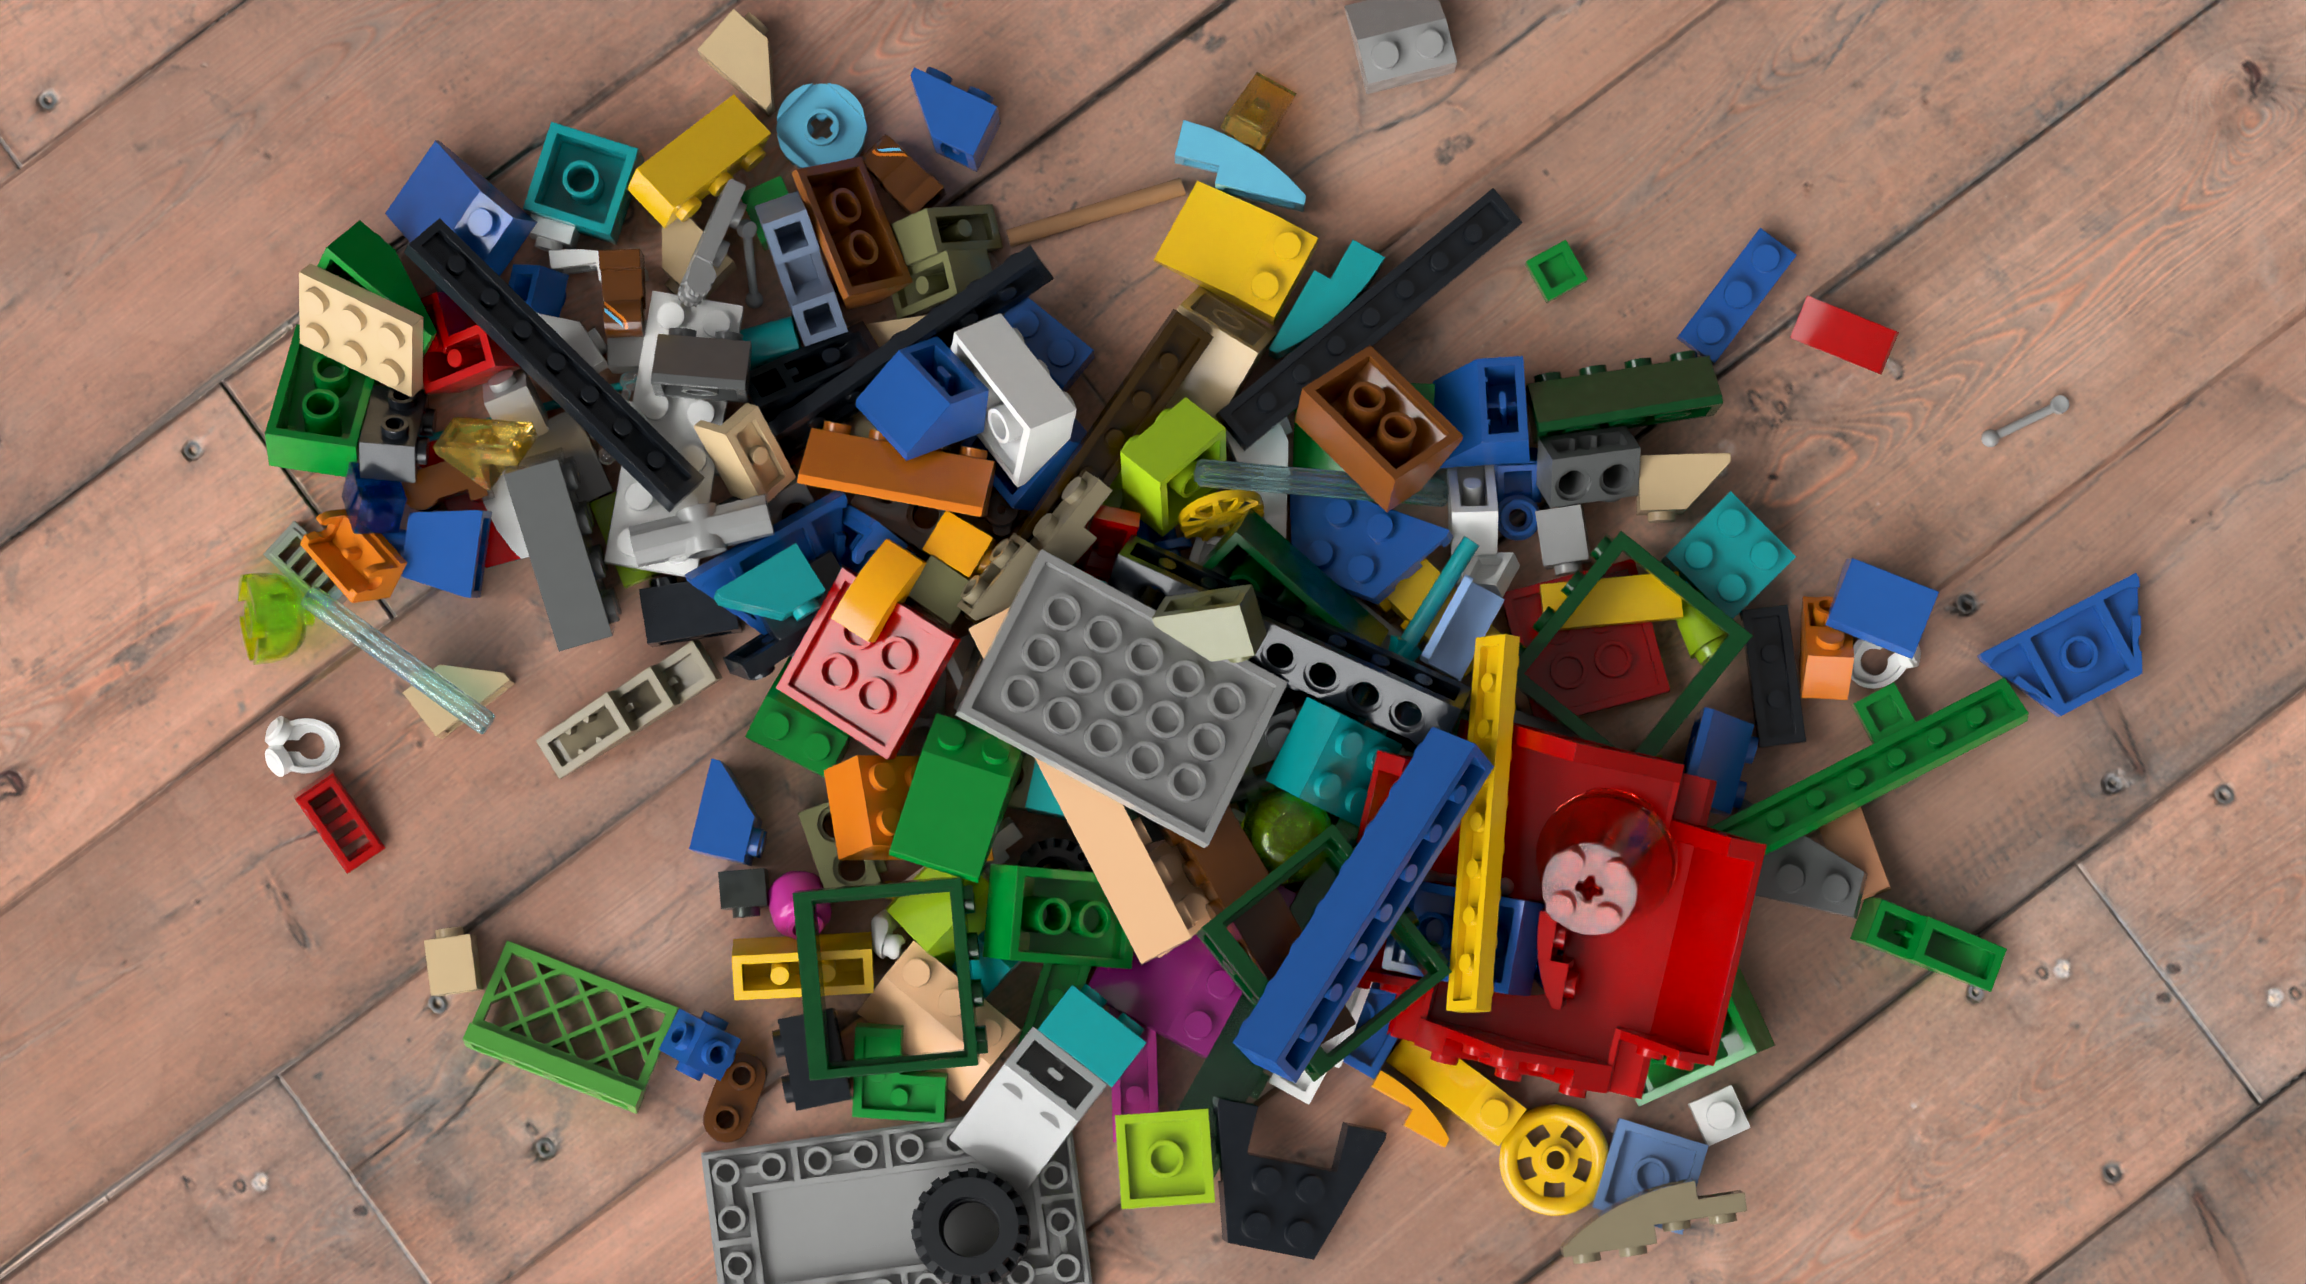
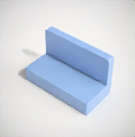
M1467 574L1462 579L1419 659L1459 682L1474 657L1476 637H1484L1505 600L1472 582L1474 578Z

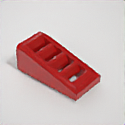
M333 769L294 795L298 805L347 874L386 848ZM333 788L337 795L315 809L311 802ZM341 804H344L347 811L325 824L322 817ZM354 819L358 826L336 840L332 833ZM365 834L369 841L349 855H346L343 848Z

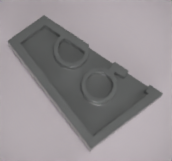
M1743 799L1741 808L1738 809V812L1754 804H1752L1746 799ZM1804 835L1764 856L1755 896L1857 919L1867 873Z

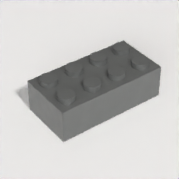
M560 447L509 462L504 473L505 481L559 652L613 636L615 624L620 621L619 614H621V608L614 587L606 589L603 578L606 577L605 571L608 570V566L604 562L605 555L601 544L593 546L589 534L593 533L594 520L587 500L581 502L578 500L576 489H579L578 483H581L574 457L565 458L563 448Z

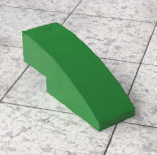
M1875 897L1864 899L1850 937L1851 940L1988 992H1991L2007 951L2004 947L1939 920L1917 914L1884 899Z

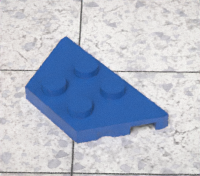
M1294 474L1290 477L1291 544L1346 593L1375 604L1381 603L1395 591L1396 585L1401 580L1410 578L1422 567L1420 563L1440 545L1445 548L1453 538L1449 529L1392 509L1386 512L1378 504Z
M835 490L774 524L775 535L740 543L684 575L689 583L714 599L716 590L797 543L807 561L830 550L842 568L841 560L845 553L846 535L842 532L843 508H847V498L842 491ZM724 607L762 635L768 634L759 615Z
M2137 573L1977 655L1981 663L2002 678L2005 677L2009 683L2057 717L2143 674L2142 651L2139 645L2141 615L2138 614L2140 579Z

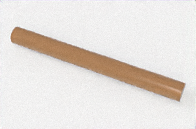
M1177 178L1007 229L1006 232L1010 246L1014 247L1186 194L1181 178Z

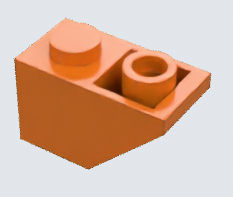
M1803 596L1799 655L1801 698L1848 700L1854 663L1852 635L1825 625L1833 597Z

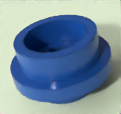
M1511 495L1503 499L1498 505V531L1504 537L1511 540L1519 541L1531 537L1538 530L1535 511L1540 510L1537 504L1531 498L1524 495ZM1517 508L1525 513V522L1518 527L1513 526L1509 521L1510 512Z

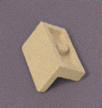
M746 403L722 425L700 420L694 425L695 431L732 496L747 499L765 494L768 503L796 478L758 406Z

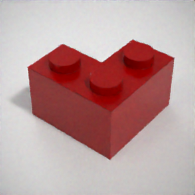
M435 292L421 298L437 330L423 358V386L426 394L461 393L488 382L492 376L501 371L512 370L514 372L521 369L445 292Z

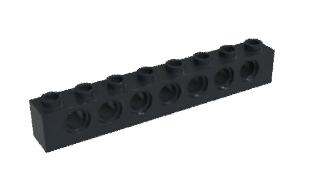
M1133 534L1118 554L1107 585L1154 610L1158 609L1163 599L1167 596L1243 585ZM1151 585L1160 588L1164 594L1156 592ZM1254 590L1267 635L1255 656L1248 659V661L1287 681V687L1290 689L1307 692L1326 701L1334 709L1349 711L1368 720L1376 728L1390 730L1410 739L1416 746L1423 742L1432 727L1452 734L1470 694L1471 687ZM1278 643L1288 646L1291 651L1282 649ZM1321 663L1330 665L1334 671L1324 668ZM1363 682L1374 685L1377 690L1368 688ZM1405 701L1416 704L1420 709L1410 707Z

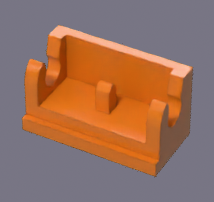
M355 504L348 505L346 509L330 510L319 514L316 520L321 525L328 526L323 531H313L304 534L300 543L304 550L351 603L390 598L407 564L406 560Z

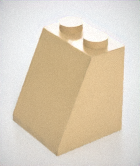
M1199 286L1179 305L1177 311L1214 338L1163 410L1173 408L1187 397L1220 423L1215 415L1241 393L1277 333Z

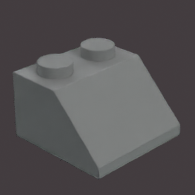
M1366 0L1344 6L1366 94L1455 73L1457 59L1447 20L1439 0Z

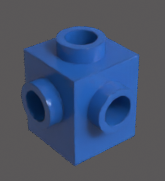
M679 1008L659 1050L679 1061L675 1069L698 1081L701 1080L703 1074L721 1081L726 1069L731 1066L735 1059L736 1049L741 1039L725 1031L729 1024L726 1020L705 1010L700 1018Z

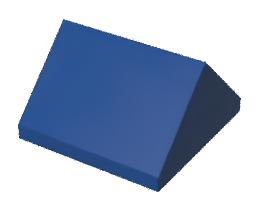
M1849 558L1846 559L1842 567L1825 625L1912 659L1939 592L1857 559Z

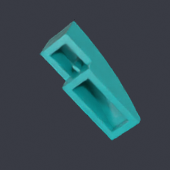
M1352 240L1331 279L1314 270L1271 344L1268 356L1277 360L1291 353L1367 290L1383 266L1385 257Z

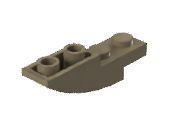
M1087 471L1082 477L1074 478L1062 493L1063 501L1052 514L1048 513L1043 516L1033 530L1034 537L1029 543L1014 533L1010 539L1002 540L995 547L990 555L991 563L980 576H974L964 586L961 592L962 599L957 604V607L975 621L998 614L1009 608L1037 553L1041 549L1073 565L1097 539L1084 526L1113 490Z
M1692 1178L1655 1186L1624 1198L1594 1215L1560 1244L1561 1254L1563 1257L1572 1256L1573 1264L1601 1260L1600 1252L1618 1249L1620 1257L1646 1254V1245L1657 1244L1654 1225L1662 1224L1663 1231L1666 1232L1691 1228V1219L1708 1217L1710 1225L1737 1221L1736 1213L1747 1211L1745 1193L1741 1190L1697 1196L1696 1183Z

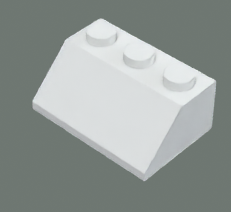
M999 313L955 331L951 351L989 389L984 432L977 434V436L1016 487H1020L1026 484L1070 439L1077 409L1071 396L1067 392H1063L1052 379L1045 363L1042 360H1037L1026 346L1019 330L1014 327L1012 328L1003 315Z

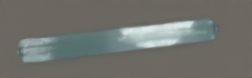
M313 586L301 601L302 607L477 733L484 734L495 720L494 713L319 587Z

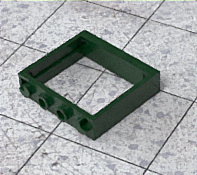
M1620 531L1615 539L1606 534L1590 554L1596 560L1586 575L1577 570L1563 587L1561 592L1567 598L1558 610L1555 611L1548 606L1534 623L1532 628L1538 632V635L1529 646L1526 647L1521 642L1519 643V667L1517 670L1516 688L1578 738L1615 747L1524 673L1621 552H1623L1727 635L1634 751L1635 753L1639 752L1656 756L1753 635L1624 532Z
M1334 824L1211 919L1196 933L1254 1008L1264 994L1269 981L1228 931L1227 927L1323 851L1340 870L1358 843L1354 838L1351 840L1343 829L1339 831ZM1408 906L1390 934L1424 976L1330 1052L1326 1053L1319 1046L1305 1068V1072L1313 1082L1318 1080L1452 972L1446 965L1449 961L1441 952L1443 948L1436 941L1430 940L1428 942L1417 929L1420 925L1417 916Z
M952 876L799 890L792 893L810 1081L977 1066L980 1064V1054L988 1053L986 1025L977 1026L976 1007H984L982 979H973L971 960H980L977 932H969L967 914L975 913L973 885L965 886L963 878ZM950 892L964 1049L831 1061L816 904Z

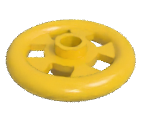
M1542 1105L1525 1112L1502 1141L1499 1154L1500 1172L1511 1195L1524 1207L1544 1215H1567L1583 1209L1594 1200L1609 1146L1600 1127L1584 1112L1566 1105ZM1543 1125L1550 1134V1137L1543 1139L1536 1147H1533L1526 1136L1536 1127ZM1567 1126L1573 1127L1584 1137L1577 1148L1568 1140L1561 1138V1134ZM1552 1151H1558L1563 1155V1165L1558 1169H1552L1547 1164V1156ZM1532 1157V1167L1537 1175L1523 1180L1519 1171L1518 1160ZM1579 1158L1592 1162L1586 1181L1572 1176L1577 1169ZM1564 1182V1196H1544V1183Z

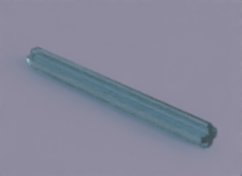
M1208 459L1197 461L1194 471V481L1200 487L1374 501L1345 471ZM1430 479L1419 492L1401 504L1443 507L1448 503L1449 487L1444 480Z

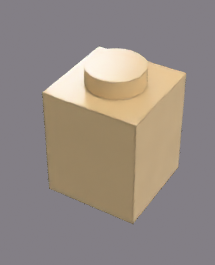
M452 927L435 930L436 939L424 940L431 996H445L483 990L476 935H464L463 927Z

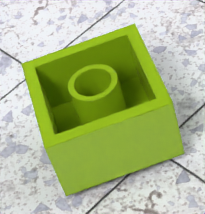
M1187 397L1173 408L1163 410L1153 425L1141 435L1131 437L1120 451L1123 506L1129 511L1140 513V519L1162 537L1179 523L1178 515L1184 507L1203 496L1215 493L1227 483L1226 428Z

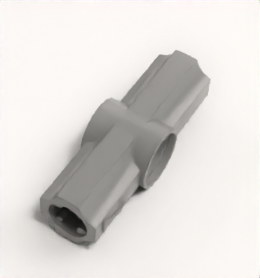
M765 494L718 506L717 503L693 505L677 511L676 516L629 527L630 540L638 567L663 563L684 556L688 559L709 557L726 551L727 546L775 535Z

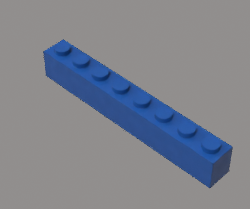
M1432 727L1423 742L1417 746L1413 758L1399 780L1391 787L1389 796L1375 818L1367 825L1360 842L1349 859L1341 866L1336 880L1325 897L1317 904L1307 926L1300 937L1293 942L1283 964L1276 975L1267 983L1264 994L1250 1016L1242 1023L1233 1043L1253 1064L1294 1083L1298 1081L1494 768L1475 743Z

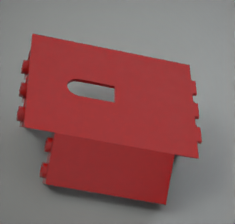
M1461 719L1457 737L1468 740L1469 721ZM1513 722L1512 759L1510 762L1508 784L1509 802L1506 810L1505 851L1502 861L1501 878L1507 877L1514 883V891L1507 897L1528 901L1532 899L1574 910L1563 956L1575 958L1572 971L1580 972L1575 1000L1567 999V1004L1561 1010L1551 1008L1545 993L1541 995L1520 996L1493 992L1491 1012L1460 1013L1446 1010L1448 982L1440 981L1389 1022L1387 1035L1390 1034L1392 1037L1412 1041L1415 1046L1431 1051L1430 1059L1433 1061L1457 1066L1459 1058L1479 1061L1494 1067V1076L1516 1082H1521L1523 1075L1542 1077L1560 1084L1558 1092L1565 1095L1586 1098L1587 1091L1605 1094L1613 1092L1642 1099L1651 1058L1663 1060L1665 1055L1667 1056L1666 1065L1693 1071L1695 1063L1710 1066L1715 1064L1767 845L1707 827L1717 781L1683 773L1684 764ZM1377 751L1356 840L1357 843L1360 842L1367 825L1375 818L1389 796L1391 787L1399 780L1413 757ZM1461 825L1439 854L1430 870L1457 875ZM1438 881L1432 882V883H1437V884H1443V885H1448V886L1456 887V884H1452V883H1445V882H1438ZM1386 939L1357 987L1370 989L1371 982L1380 983L1379 989L1395 993L1396 999L1422 977L1382 969Z

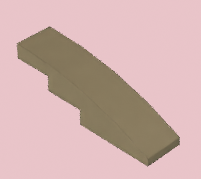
M693 640L657 665L648 667L614 691L605 693L538 738L536 742L558 778L562 779L647 728L723 677L700 640Z

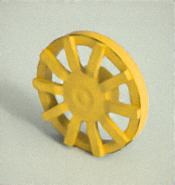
M1232 489L1215 492L1203 496L1184 507L1178 515V522L1185 538L1200 537L1202 541H1209L1214 536L1225 535L1251 508L1258 515L1264 517V504L1260 494L1251 490ZM1244 501L1250 502V504L1239 508ZM1190 518L1201 519V520H1195V521H1189V522H1188V520H1189Z

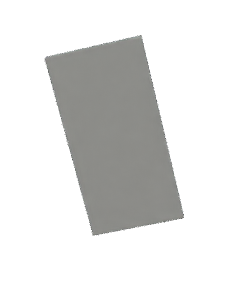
M964 1117L946 1119L944 1123L923 1122L701 1153L717 1283L948 1284L937 1279L919 1258L911 1234V1229H913L912 1215L914 1209H917L920 1203L918 1199L922 1192H927L932 1187L931 1183L938 1177L941 1180L949 1176L948 1172L957 1169L959 1172L968 1171V1168H977L980 1172L985 1173L989 1171L949 1139ZM1071 1132L1023 1196L1020 1195L1030 1219L1031 1238L1028 1241L1027 1254L1017 1265L1018 1269L1012 1275L1008 1274L1003 1278V1282L1000 1284H1093L1073 1132ZM972 1202L958 1206L949 1214L944 1224V1237L947 1245L955 1253L965 1257L978 1256L988 1251L996 1242L999 1234V1224L996 1215L990 1208L981 1203Z

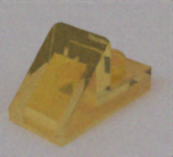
M1256 72L1226 114L1220 128L1224 130L1225 135L1242 142L1254 151L1262 154L1269 145L1297 93Z
M453 417L433 448L438 456L481 487L491 490L507 466H519L538 438V434L533 422Z

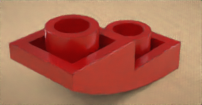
M1807 296L1790 338L1882 375L1899 332Z
M1547 906L1540 910L1537 937L1538 963L1541 980L1552 1009L1561 1010L1567 1004V999L1575 1000L1580 972L1572 971L1575 958L1556 955L1557 949L1565 950L1569 923L1562 921L1564 909Z

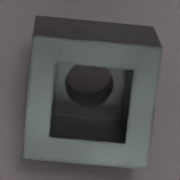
M757 868L718 872L721 909L732 910L733 918L761 916L760 907H769V875L767 869Z

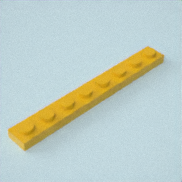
M1509 634L1476 637L1467 741L1475 743L1494 768L1461 819L1449 967L1452 972L1449 974L1446 1005L1447 1011L1460 1013L1491 1012L1494 992L1493 976L1495 951L1498 943L1497 925L1499 902L1501 899L1502 861L1505 851L1506 810L1509 802L1508 784L1510 762L1512 759L1513 720L1516 711V681L1519 667L1520 637Z

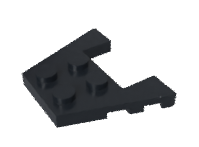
M1214 1096L1212 1106L1213 1113L1216 1115L1217 1136H1215L1216 1153L1219 1154L1221 1181H1218L1222 1239L1230 1244L1314 1260L1383 1145L1387 1133L1381 1129L1343 1122L1332 1168L1250 1153L1248 1148L1258 1106L1249 1102Z

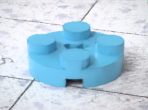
M831 83L803 85L791 92L778 110L776 131L779 146L785 157L799 169L859 157L865 146L868 127L863 108L857 98L840 85ZM817 118L821 122L827 118L831 119L833 124L830 126V130L833 134L827 139L822 136L814 139L811 136L814 132L811 122Z

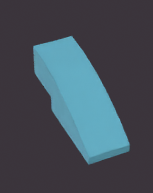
M1183 120L1175 152L1176 164L1217 173L1215 188L1229 195L1300 212L1304 211L1306 195L1284 172L1267 158L1242 142L1219 131Z

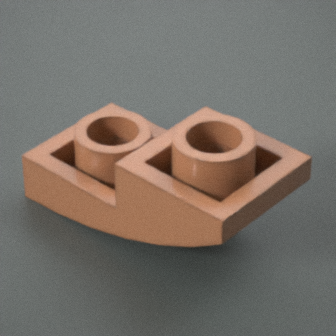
M1862 806L1819 827L1826 849L1867 873L1861 900L1891 890L1882 859L1874 843Z

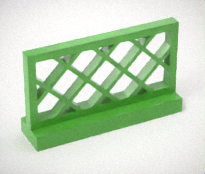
M507 941L473 1022L468 1025L463 1042L469 1049L637 1114L644 1099V1092L662 1052L659 1048L679 1008ZM515 955L530 961L537 977L512 988L505 972L512 956ZM538 965L553 971L542 975ZM561 975L574 978L580 994L554 1004L545 982ZM503 979L507 990L496 994ZM581 982L594 986L595 988L585 992ZM541 984L550 1007L524 1017L515 994ZM605 991L617 995L623 1011L597 1021L588 998ZM508 997L511 998L519 1020L503 1027L485 1021L492 1004ZM624 998L638 1005L628 1008ZM583 1001L593 1024L567 1034L558 1011ZM647 1008L665 1014L659 1031L640 1038L631 1015ZM553 1014L562 1037L545 1044L534 1040L527 1024ZM626 1018L635 1041L610 1051L601 1028ZM523 1026V1029L527 1037L515 1033L512 1030H515ZM596 1030L605 1054L588 1061L577 1057L570 1041ZM654 1041L650 1053L647 1055L644 1045ZM565 1043L569 1053L556 1049L555 1047ZM639 1047L645 1065L639 1079L635 1080L620 1074L613 1058ZM608 1060L612 1070L597 1064Z

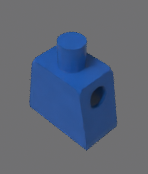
M492 511L410 512L407 530L383 528L381 534L407 562L401 575L402 577L462 597H481Z

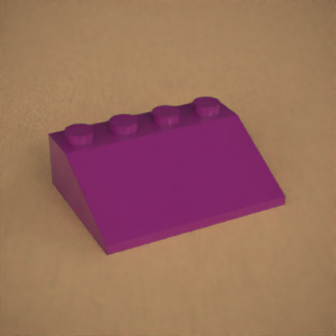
M1280 885L1277 889L1287 906L1290 907L1296 893ZM1196 934L1190 940L1175 947L1162 957L1158 958L1157 956L1142 965L1133 949L1132 969L1110 967L1108 970V967H1097L1088 986L1107 1000L1105 1005L1118 1010L1120 1013L1123 1012L1134 1021L1156 1031L1157 1034L1204 1060L1208 1057L1242 995V991Z

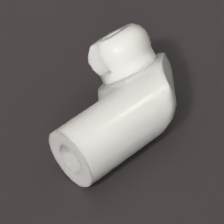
M886 909L875 915L871 920L872 949L882 959L886 956L890 959H898L903 953L901 946L905 943L902 935L893 934V931L901 925Z

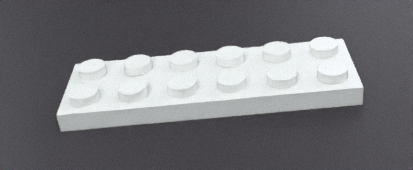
M652 291L632 407L705 478L690 495L669 513L621 466L604 562L606 564L685 577L684 574L699 567L700 558L688 559L684 556L663 563L638 567L630 540L629 527L676 516L677 511L686 507L710 503L716 467L695 431L694 425L700 420L722 425L725 421L728 402L655 396L651 384V374L658 334L669 335V328L693 329L697 331L696 337L715 338V332L720 331L740 333L744 306L704 299L701 305L698 304L697 307L692 306L690 308V306L685 307V304H681V300L678 299L679 295Z

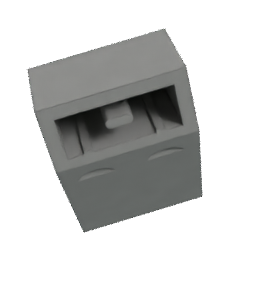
M1032 1027L949 1139L989 1171L997 1174L1000 1179L1007 1181L1014 1187L1016 1192L1023 1196L1108 1085Z

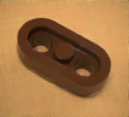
M736 1053L733 1063L726 1069L721 1081L716 1079L703 1115L704 1128L708 1135L716 1141L723 1143L735 1142L747 1133L767 1081L766 1067L757 1056L750 1053ZM739 1067H746L751 1073L750 1081L745 1085L738 1084L734 1079V1073ZM725 1110L732 1112L735 1118L734 1124L728 1129L722 1128L718 1123L719 1114Z

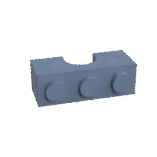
M796 191L754 206L804 346L806 347L848 332L837 297L819 252L820 248L807 210L799 192Z

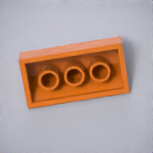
M824 421L823 429L811 428L798 474L797 483L978 517H984L988 514L997 461L987 460V450L961 446L960 454L942 452V448L906 461L878 430L870 429L869 437L866 438L850 435L852 426Z

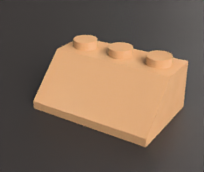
M913 941L884 975L874 989V993L870 994L857 1013L869 1023L904 1025L903 1052L906 1054L964 1049L958 977L943 963L926 953L916 941ZM985 998L984 1007H976L977 1026L986 1025L988 1053L980 1054V1064L977 1066L926 1070L927 1072L948 1073L947 1089L963 1102L1022 1032V1029Z

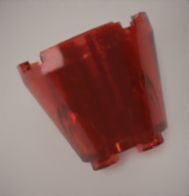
M1598 788L1586 790L1584 794L1569 799L1553 811L1541 830L1536 846L1537 874L1546 904V912L1552 920L1580 934H1609L1617 929L1644 920L1660 907L1675 881L1678 868V850L1675 838H1672L1665 823L1653 811L1655 807L1632 793L1618 789Z

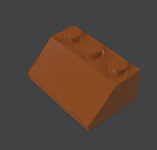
M862 157L800 168L791 173L847 310L880 303L913 283Z
M1371 345L1302 388L1295 422L1386 512L1419 492L1463 439V435Z

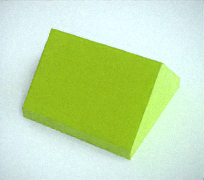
M924 867L913 880L952 877L953 875ZM982 872L978 883L964 879L965 886L973 885L975 897V913L967 914L969 932H977L978 935L985 930L989 877L984 872ZM950 892L896 897L885 908L887 912L926 953L953 970L952 966L956 962Z

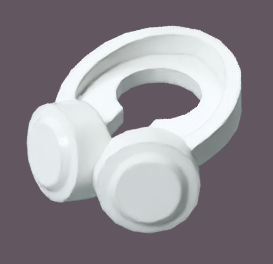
M1858 639L1853 645L1854 663L1851 679L1865 688L1876 689L1887 686L1897 680L1907 668H1914L1919 665L1921 658L1920 646L1918 644L1912 659L1894 653L1887 659L1888 665L1886 670L1879 675H1872L1863 669L1861 664L1862 655L1869 649L1881 650L1882 647Z
M279 716L270 723L266 730L265 742L269 745L265 751L266 762L270 770L279 777L291 771L303 774L321 771L331 765L339 753L340 742L336 732L332 727L320 720L301 718L290 721L283 716ZM306 733H316L323 739L325 747L320 757L317 759H307L300 752L287 751L283 745L286 740H300Z

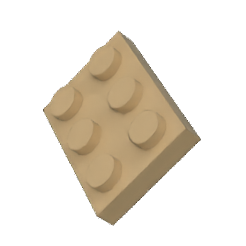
M310 263L299 272L300 344L410 397H413L423 388V316Z

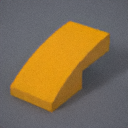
M886 539L857 575L831 618L867 642H875L897 602L905 603L927 562L894 541Z
M1379 1070L1370 1087L1411 1109L1403 1126L1445 1148L1450 1139L1429 1108L1407 1087Z

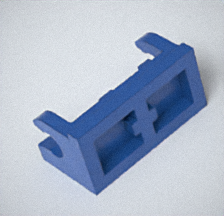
M847 504V508H843L842 531L846 533L847 538L841 564L859 574L886 539L894 541L905 549L908 547L905 542L872 517Z

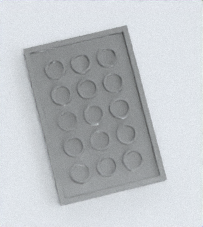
M1041 549L1037 553L955 715L1203 848L1207 847L1288 682L1248 660L1239 663H1231L1228 659L1209 661L1155 627L1152 617L1156 610Z

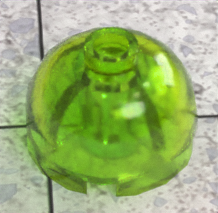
M266 572L241 574L238 582V602H246L244 603V616H239L243 643L249 661L254 660L253 665H260L289 658L298 652L304 643L307 626H314L315 614L312 600L310 598L303 599L298 585L283 575Z
M1285 790L1271 792L1255 801L1243 816L1241 822L1242 829L1269 874L1331 826V820L1325 810ZM1323 851L1284 883L1301 882L1315 874L1329 856Z

